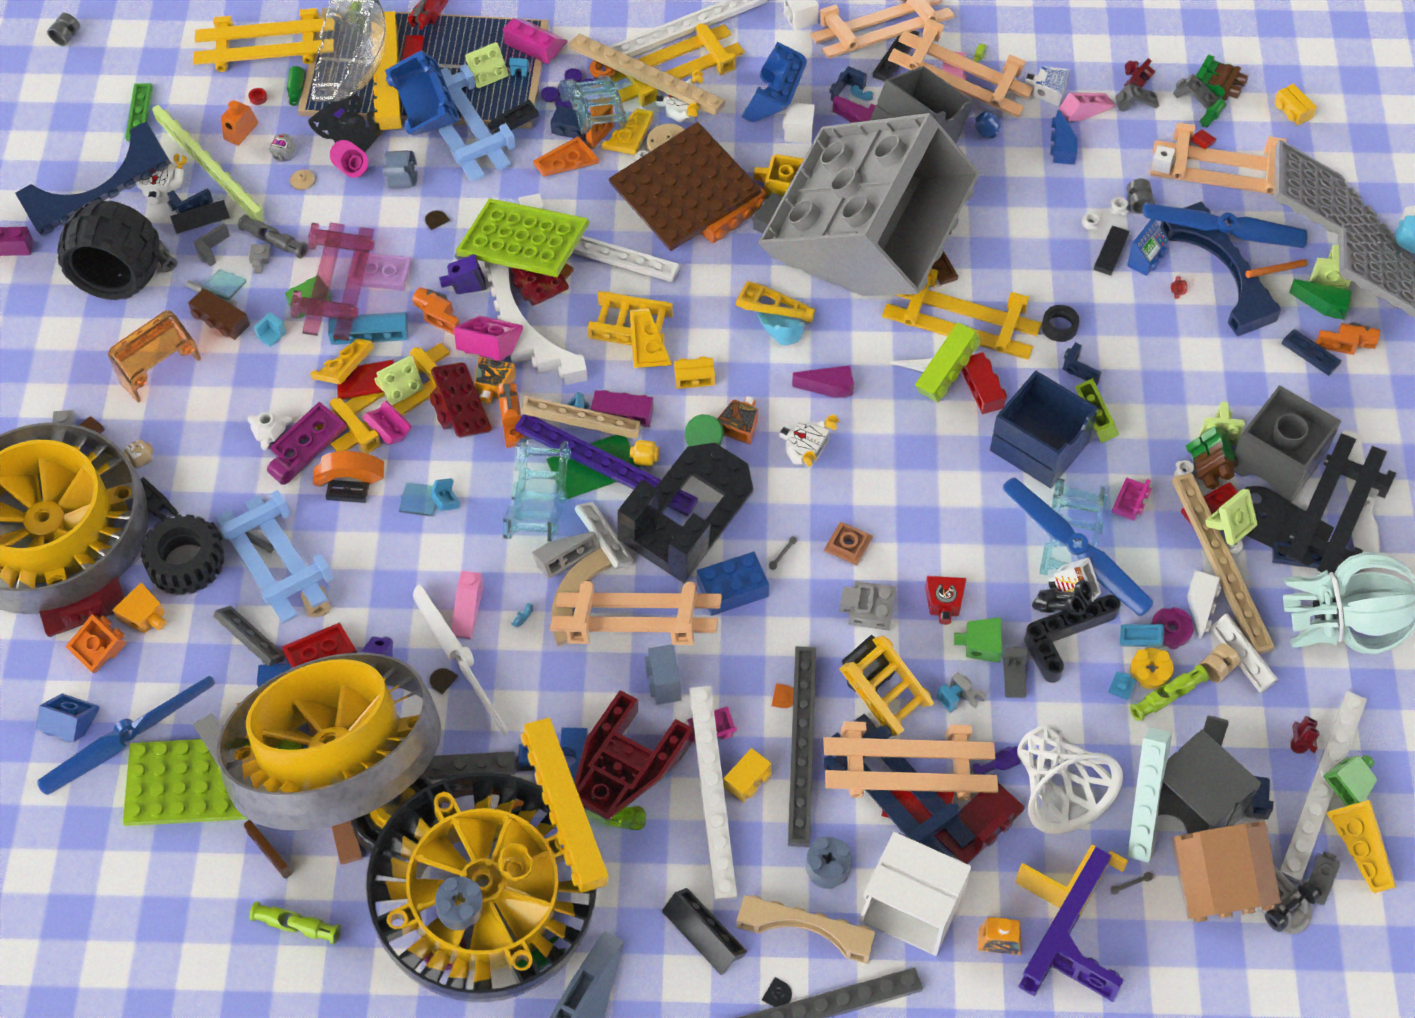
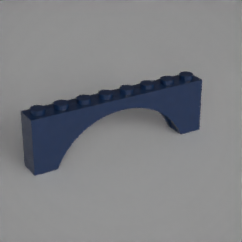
M145 121L130 130V144L122 165L102 185L84 193L61 195L44 191L30 184L15 192L36 231L41 235L49 234L55 227L65 225L73 213L86 203L92 204L96 200L115 198L120 194L119 192L124 189L133 188L137 182L151 178L152 174L157 171L166 170L169 167L168 165L172 163L150 125Z
M1202 201L1184 207L1185 209L1211 213ZM1161 221L1160 228L1169 241H1181L1199 246L1214 254L1230 270L1238 289V303L1231 311L1228 324L1237 337L1277 322L1281 312L1279 304L1273 300L1270 292L1262 285L1258 276L1246 277V271L1252 269L1249 263L1241 256L1239 249L1230 241V237L1220 230L1204 231Z

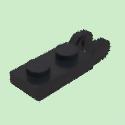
M527 100L491 120L488 127L490 130L495 129L493 134L500 132L499 126L505 123L510 130H513L538 117L539 112L531 100Z
M142 477L140 479L145 490L147 508L154 516L156 515L164 522V519L167 517L162 514L161 510L165 507L172 515L178 514V511L170 504L169 500L146 478Z

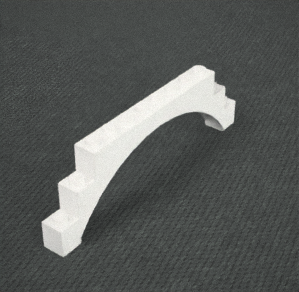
M540 193L518 197L520 205L544 209ZM484 261L485 268L489 267V271H486L488 282L493 284L490 286L491 295L496 297V300L493 301L495 311L500 312V315H497V319L523 325V331L513 353L507 356L511 358L512 364L531 360L533 368L537 367L538 375L558 371L559 378L564 379L565 385L588 381L583 354L576 355L551 343L541 336L523 317L510 289L511 268Z

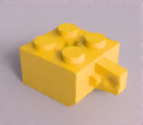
M775 154L771 157L769 167H755L753 179L764 183V190L767 192V196H770L773 192L783 197L804 159Z

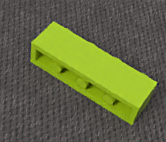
M957 322L915 383V387L920 394L938 403L941 398L945 397L952 382L956 381L959 372L963 366L967 365L969 357L980 345L981 338L977 331Z

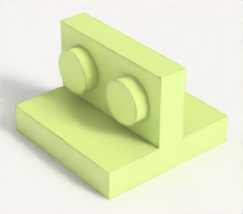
M1333 244L1328 259L1317 258L1309 282L1348 290L1351 280H1346L1339 274V245Z
M1248 489L1240 490L1205 520L1207 527L1224 530L1227 544L1235 545L1258 525L1250 490Z

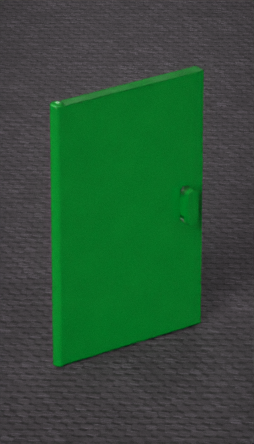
M613 435L590 443L641 469L640 466L635 465L633 458H630L631 446L626 437ZM563 454L546 459L564 501L617 482Z

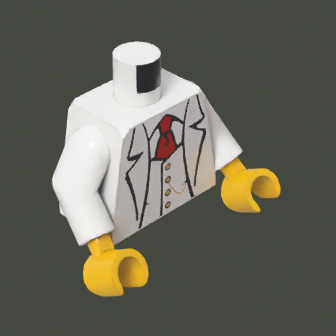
M699 69L695 70L692 73V78L686 82L697 87L696 82L701 84L704 81L703 73ZM669 94L667 96H657L656 107H666V116L678 123L683 121L694 123L695 117L698 115L697 111L700 110L696 103L689 104Z
M175 154L173 160L176 164H170L166 170L157 171L152 174L151 178L136 183L138 188L143 191L144 196L147 197L148 202L156 204L159 198H168V192L175 191L182 185L184 176L183 165L187 163V158L182 155V160L179 162V155Z
M832 414L826 420L820 422H798L794 430L786 427L781 429L779 437L786 440V452L793 464L805 465L810 469L813 467L829 441V429H837L835 423H839V419L836 415Z

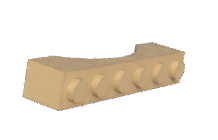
M744 895L737 917V928L757 934L779 927H796L810 930L832 942L845 958L868 964L875 937V931L868 926L851 925L843 919L833 920L822 913L811 914L800 907H786L778 901H764L756 895Z

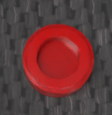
M254 88L248 94L249 100L253 105H262L267 101L266 91L262 88Z

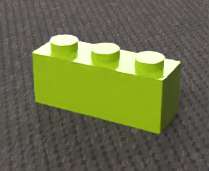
M1093 378L1075 386L1081 398L1098 407L1093 427L1101 443L1119 436L1116 425Z

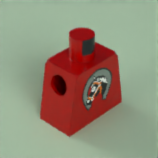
M926 577L925 591L929 613L931 615H939L940 624L948 625L951 623V616H959L966 578Z

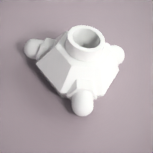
M263 412L259 416L250 415L248 422L251 424L250 428L256 440L261 443V448L268 450L270 443L275 442L284 432L286 426L292 423V418L290 416L282 417L274 413Z

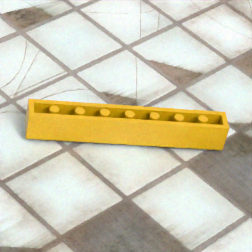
M395 11L374 13V20H371L372 31H375V33H372V43L375 44V46H372L373 57H376V59L372 60L373 69L376 70V72H373L374 83H377V85L373 86L374 96H377V99H374L375 110H378V112L374 113L375 122L379 123L380 130L402 129L401 98L398 90L388 85L385 72L386 69L399 63Z
M549 717L524 724L523 733H521V740L523 745L528 747L530 765L535 766L536 782L542 786L544 791L542 792L544 804L549 805L551 811L549 812L552 825L557 827L558 843L564 846V859L567 866L570 865L573 871L571 873L573 884L578 886L580 893L606 886L609 875L551 719Z

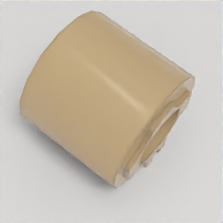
M319 586L325 594V596L327 597L324 587ZM303 592L301 593V598L309 617H320L329 613L331 609L329 600L313 608Z

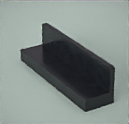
M688 888L675 892L662 909L663 914L719 974H724L732 962L743 958L747 953V950Z

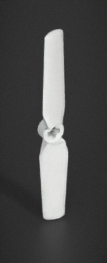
M1343 431V434L1356 439L1348 459L1364 465L1365 458L1360 435L1354 431ZM1346 477L1347 489L1349 494H1351L1356 481ZM1369 493L1364 504L1366 507H1363L1352 532L1354 549L1355 547L1363 550L1362 553H1380L1378 525L1371 512L1374 501ZM1369 567V568H1364V569H1360V570H1359V573H1361V572H1379V573H1382V568H1381V567Z
M417 585L413 592V598L449 660L456 658L460 670L472 685L501 733L506 736L508 732L505 724L471 671L470 666L474 665L472 652L467 646H461L422 585Z

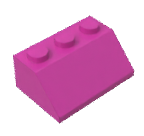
M512 18L503 28L506 45L546 64H549L568 42L567 39L524 19Z
M477 316L454 327L456 349L467 354L473 353L478 354L480 357H490L496 361L503 360L506 356L513 353L523 331V325Z

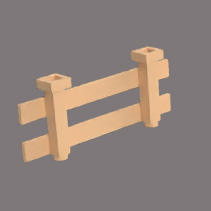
M900 0L901 2H907L843 22L839 17V8L835 4L820 9L821 25L823 28L827 26L829 28L810 33L816 44L838 37L841 41L840 43L822 48V52L829 59L902 35L904 30L911 32L924 28L928 18L939 23L954 18L955 14L949 7L938 11L931 7L942 3V0ZM915 11L920 16L862 36L855 37L852 33Z
M929 18L925 24L922 38L905 30L903 31L898 42L916 50L913 56L893 49L888 58L889 61L909 70L925 66L961 93L1019 118L1024 106L1005 98L1008 91H1011L1026 99L1029 98L1034 87L1014 79L1015 76L1019 78L1026 61L1009 54L1003 68L1005 73L1002 74L933 43L934 41H939L945 25ZM926 55H930L997 85V88L993 93L923 62Z
M1177 123L1173 140H1177V143L1157 140L1154 142L1153 154H1155L1158 145L1175 149V160L1169 174L1151 170V176L1274 194L1275 144L1279 139L1284 142L1287 139L1268 136L1264 148V154H1268V157L1209 148L1204 150L1201 147L1189 145V142L1191 143L1192 141L1191 138L1195 131V125ZM1187 159L1264 170L1266 171V179L1186 167Z
M585 581L580 585L579 593L558 592L556 607H575L573 616H553L550 631H566L568 644H589V632H670L672 645H693L694 633H716L718 618L693 617L694 608L720 609L722 594H697V585L694 582H686L683 585L682 593H595L594 584L590 581ZM591 607L679 608L677 617H589Z
M845 721L840 729L841 737L846 738H823L824 755L847 756L848 771H825L826 789H849V794L852 798L863 797L864 790L955 792L957 799L960 801L971 799L970 794L972 792L998 793L997 775L970 774L969 759L995 760L994 742L967 741L972 734V725H950L945 732L946 740L950 741L862 738L866 732V722ZM863 756L953 759L954 774L869 772L863 769Z

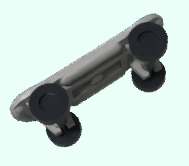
M1274 865L1281 903L1275 904L1276 909L1262 911L1261 907H1257V909L1265 916L1267 923L1275 931H1282L1287 934L1301 933L1309 926L1312 919L1310 904H1315L1320 899V895L1316 888L1306 881L1300 884L1297 889Z

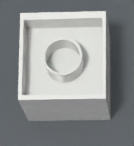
M893 832L864 892L863 899L867 901L861 913L860 922L937 956L964 897L972 866Z

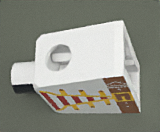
M1090 558L1062 565L1048 582L1050 589L1057 588L1062 592H1074L1075 584L1080 580H1085L1091 586V602L1101 594Z

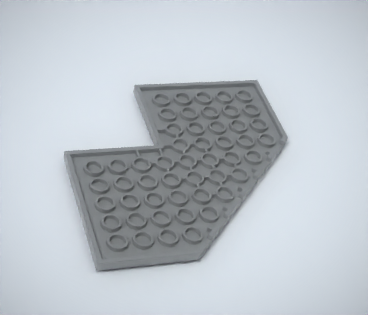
M1279 139L1275 144L1274 198L1282 205L1286 204L1298 214L1307 216L1313 223L1321 224L1327 231L1338 234L1339 274L1344 279L1357 283L1360 288L1373 292L1376 297L1387 300L1393 307L1401 308L1409 316L1415 317V261L1409 255L1410 252L1396 243V239L1392 236L1394 233L1385 223L1380 224V221L1376 218L1378 215L1369 205L1364 206L1360 200L1362 197L1353 187L1348 188V185L1344 182L1346 179L1340 173Z

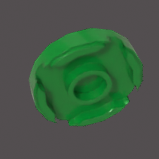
M700 414L694 416L688 422L684 436L688 446L708 443L721 445L724 430L717 418L711 415Z

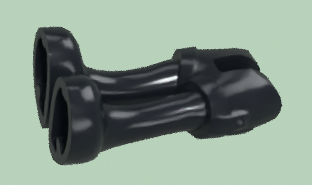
M1080 580L1075 584L1074 592H1062L1057 588L1040 590L1037 598L1032 603V608L1044 613H1052L1055 610L1067 611L1072 615H1082L1086 611L1085 605L1091 603V586L1089 582Z

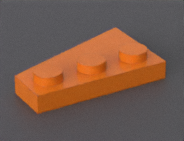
M579 136L533 160L534 166L543 177L599 163V158Z

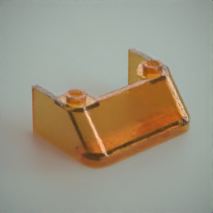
M171 310L162 312L113 345L108 352V357L120 385L138 403L141 399L137 389L146 384L148 378L146 372L177 351L182 356L191 354L197 361L201 360L195 341Z

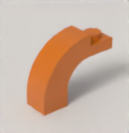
M356 451L329 453L322 456L321 463L314 467L313 484L320 487L336 478L351 477L368 482L371 485L384 478V461L373 455Z

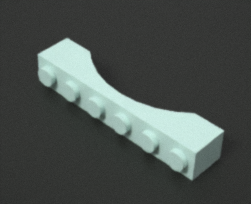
M1150 727L1143 738L1127 857L1145 862H1150L1156 851L1159 801L1172 738V732Z

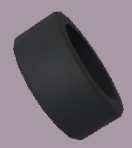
M1066 305L1049 307L1043 316L1042 331L1046 337L1056 342L1071 340L1076 335L1079 327V315L1074 309ZM1055 317H1062L1070 321L1072 326L1068 329H1057L1049 321Z

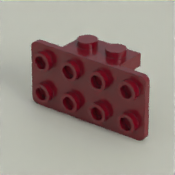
M510 267L515 277L513 283L516 289H521L520 292L525 301L528 300L532 306L569 289V285L561 273L558 277Z
M460 362L433 367L431 374L436 388L429 396L430 402L436 411L437 420L441 423L443 430L450 429L453 426L456 436L459 438L489 433L492 427L466 364Z
M116 577L99 591L78 602L55 609L39 611L45 633L48 637L82 626L92 614L98 617L113 615V609L125 597L119 579Z
M998 783V793H978L961 809L962 814L959 815V819L976 837L974 841L962 849L945 829L937 833L935 837L961 862L968 864L986 846L990 847L1002 831L1006 832L1012 826L1013 821L1024 811V805Z

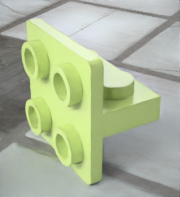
M494 42L465 54L467 66L474 75L476 88H481L509 76L498 43Z
M411 356L378 371V377L374 378L376 385L384 391L387 401L391 405L424 389L419 372Z
M1220 402L1215 418L1206 417L1204 419L1198 437H1201L1202 434L1215 426L1227 431L1231 445H1237L1245 426V420L1232 419V410H1229L1228 402Z

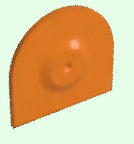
M776 683L771 706L779 708L793 706L794 689L788 685Z

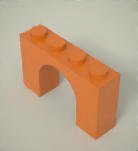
M761 188L762 193L719 221L706 227L700 234L712 244L722 240L727 233L736 229L739 224L749 219L756 210L762 207L764 199L767 198V192Z

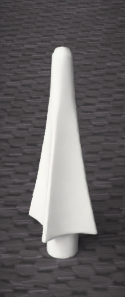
M933 358L891 360L890 364L924 372Z

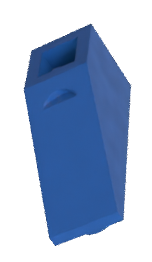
M1057 110L1056 117H1052L1051 128H1054V131L1051 132V141L1054 144H1051L1050 155H1053V163L1075 165L1078 139L1061 111Z

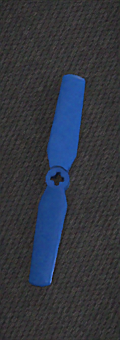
M1144 203L1143 215L1149 219L1153 218L1158 221L1204 231L1220 230L1223 233H1230V235L1246 241L1304 248L1307 243V231L1300 228L1252 217H1236L1232 213H1224L1219 217L1205 211Z
M1013 477L1004 483L1003 491L1052 539L1067 546L1068 551L1073 555H1077L1078 560L1090 558L1097 581L1138 616H1143L1152 608L1153 600L1104 551L1088 544V539L1085 535L1075 533L1066 519L1017 478ZM1073 540H1075L1076 542H1078V541L1080 540V541L1082 542V543H1081V547H1082V548H1080V547L1074 548V547H1073V545H1074Z
M207 676L134 722L128 718L120 720L114 726V731L98 738L38 779L39 789L44 794L49 795L114 757L126 747L125 742L132 740L137 734L139 735L213 687L215 685L214 678Z

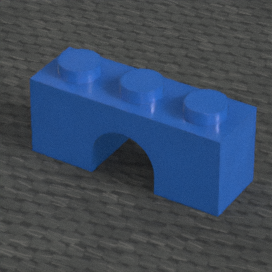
M562 727L560 746L564 756H570L576 760L574 764L568 766L573 781H575L585 740L588 736V728Z

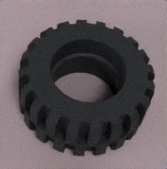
M180 514L175 515L171 519L167 517L164 519V522L155 524L153 526L154 529L149 530L146 534L147 539H144L142 542V549L140 551L142 563L150 580L160 590L165 589L170 594L177 592L178 595H185V592H190L191 594L195 593L199 588H206L207 583H212L216 579L215 575L220 574L222 570L221 565L224 564V550L216 530L209 522H205L203 518L198 516L194 518V515L186 514L185 517H182ZM196 545L200 547L197 555L186 563L170 564L166 562L168 555L180 546Z

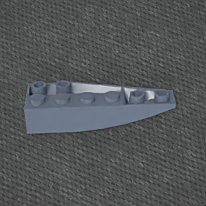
M605 931L603 932L571 980L550 1018L605 1017L624 940Z

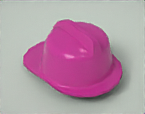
M340 140L331 147V162L347 176L357 178L368 171L369 160L367 155L353 143L347 140Z

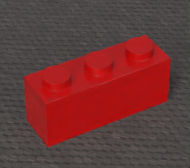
M984 352L971 355L967 365L963 366L961 372L982 415L1003 409L1005 400H1007V394L1005 389H1002L999 384L998 375L994 374L990 359L986 358Z

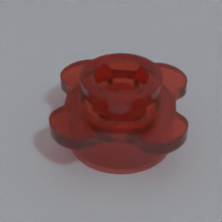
M1176 276L1175 281L1170 286L1175 299H1179L1180 295H1185L1187 292V282L1181 280L1180 276Z

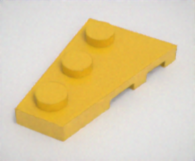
M630 310L633 367L672 365L650 310Z

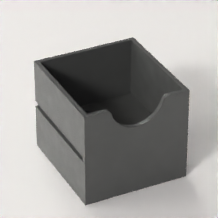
M925 66L885 80L870 121L931 113L951 139L957 143L974 101Z
M1279 385L1241 434L1234 452V460H1236L1238 466L1233 470L1242 477L1256 475L1270 484L1276 494L1292 502L1326 457L1341 424V420Z
M1201 729L1179 749L1178 753L1175 752L1167 760L1160 794L1158 816L1170 815L1179 819L1185 826L1187 834L1233 826L1244 817L1261 782Z

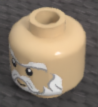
M140 439L126 445L123 453L133 467L137 469L152 461L154 450L149 442L145 443Z

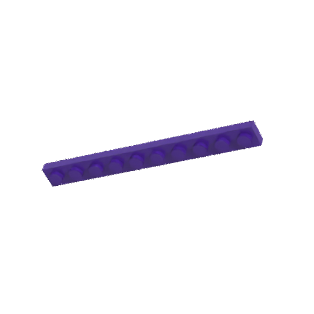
M523 414L515 426V431L633 490L641 480L655 488L661 481V479L537 417ZM680 490L668 507L689 517L698 502V498Z

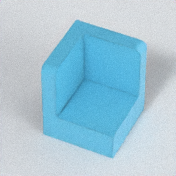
M271 312L254 326L257 338L269 347H272L287 333L284 322Z

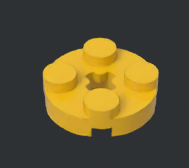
M1156 648L1138 650L1130 664L1132 678L1136 679L1142 687L1147 689L1162 687L1170 681L1174 671L1173 662L1168 652ZM1153 665L1157 669H1155L1154 672H1151V670L1149 668H1146V666Z

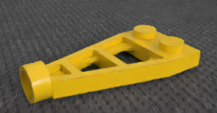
M750 281L745 283L735 305L745 310L801 318L808 323H812L816 310L773 289ZM761 296H767L775 300V303L773 305L762 304L759 300ZM783 303L792 308L780 307V304Z

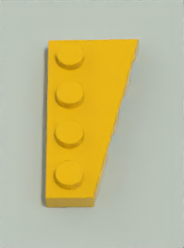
M1367 800L1326 812L1336 827L1339 836L1346 844L1349 853L1356 861L1372 892L1379 893L1397 888L1371 801Z

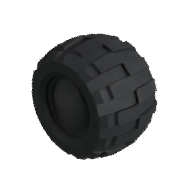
M96 200L92 204L86 203L75 211L65 224L58 242V264L62 267L61 271L65 277L82 291L107 300L128 299L133 294H137L140 289H143L155 273L160 257L159 235L152 226V223L134 208L111 200Z

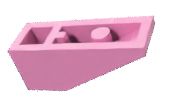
M1069 93L1059 110L1067 121H1082L1114 108L1115 104L1106 93Z
M461 571L451 628L456 637L472 638L484 587L482 573Z

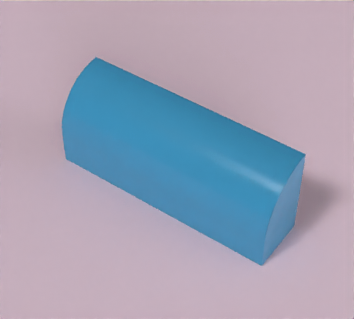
M407 312L330 316L328 320L331 345L351 344L356 339L372 342L408 340Z

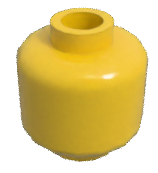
M638 440L630 448V458H633L635 465L651 467L659 460L660 448L656 446L654 441Z

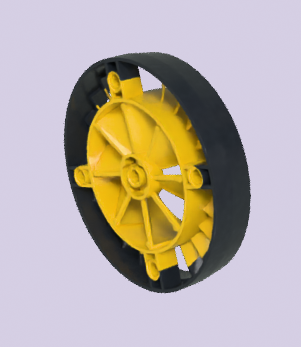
M476 772L449 777L433 783L410 797L395 811L381 830L374 844L367 869L366 891L371 921L385 951L395 964L417 984L438 995L458 1001H501L517 997L545 983L568 962L577 950L592 919L597 888L583 892L589 894L588 905L557 901L558 892L580 893L578 886H574L572 880L558 882L557 863L565 860V849L559 845L556 834L547 839L544 838L556 825H552L549 812L551 811L549 805L544 804L542 792L544 791L541 786L523 778L493 772ZM491 794L499 795L497 809H490ZM473 795L475 809L460 811L455 798ZM516 799L524 801L518 816L511 813ZM444 802L450 804V806L445 809L439 807V805ZM431 808L439 821L432 828L420 817L421 814ZM540 809L547 815L535 828L529 822ZM403 830L407 831L409 834L415 837L419 841V843H414L413 841L402 835L401 832ZM498 838L492 857L489 859L493 840ZM462 841L471 862L467 863L453 844ZM513 843L526 846L530 857L533 858L531 873L526 879L518 882L506 879L498 868V859L501 851L507 845ZM388 851H390V852H393V853H395V854H397V855H400V856H402V857H405V858L409 859L410 861H409V863H408V862H405V861H402V860H399V859H396V858L387 856L386 854H387ZM428 865L458 874L460 877L469 878L475 883L479 880H486L488 882V885L480 887L483 910L480 919L474 924L469 950L459 946L465 929H449L441 922L439 917L428 926H425L422 921L420 912L436 905V892L444 882L442 879H421ZM378 876L406 879V882L378 880ZM399 899L408 900L407 904L378 917L376 902ZM458 901L455 905L459 906L462 901ZM494 904L497 905L498 909L500 910L501 914L503 915L504 919L506 920L507 924L512 930L514 936L516 937L517 942H514L512 940ZM555 911L584 920L581 931L553 920ZM395 919L404 921L401 926L392 925ZM416 930L420 939L398 956L389 942ZM548 930L571 944L565 953L544 938ZM535 948L552 964L542 972L539 971L531 955ZM432 952L434 955L422 972L415 971L426 956ZM525 960L528 965L520 968L516 965V962ZM448 963L453 966L446 985L441 984L439 981ZM509 966L517 984L492 989L491 971ZM469 970L475 971L473 990L465 989Z

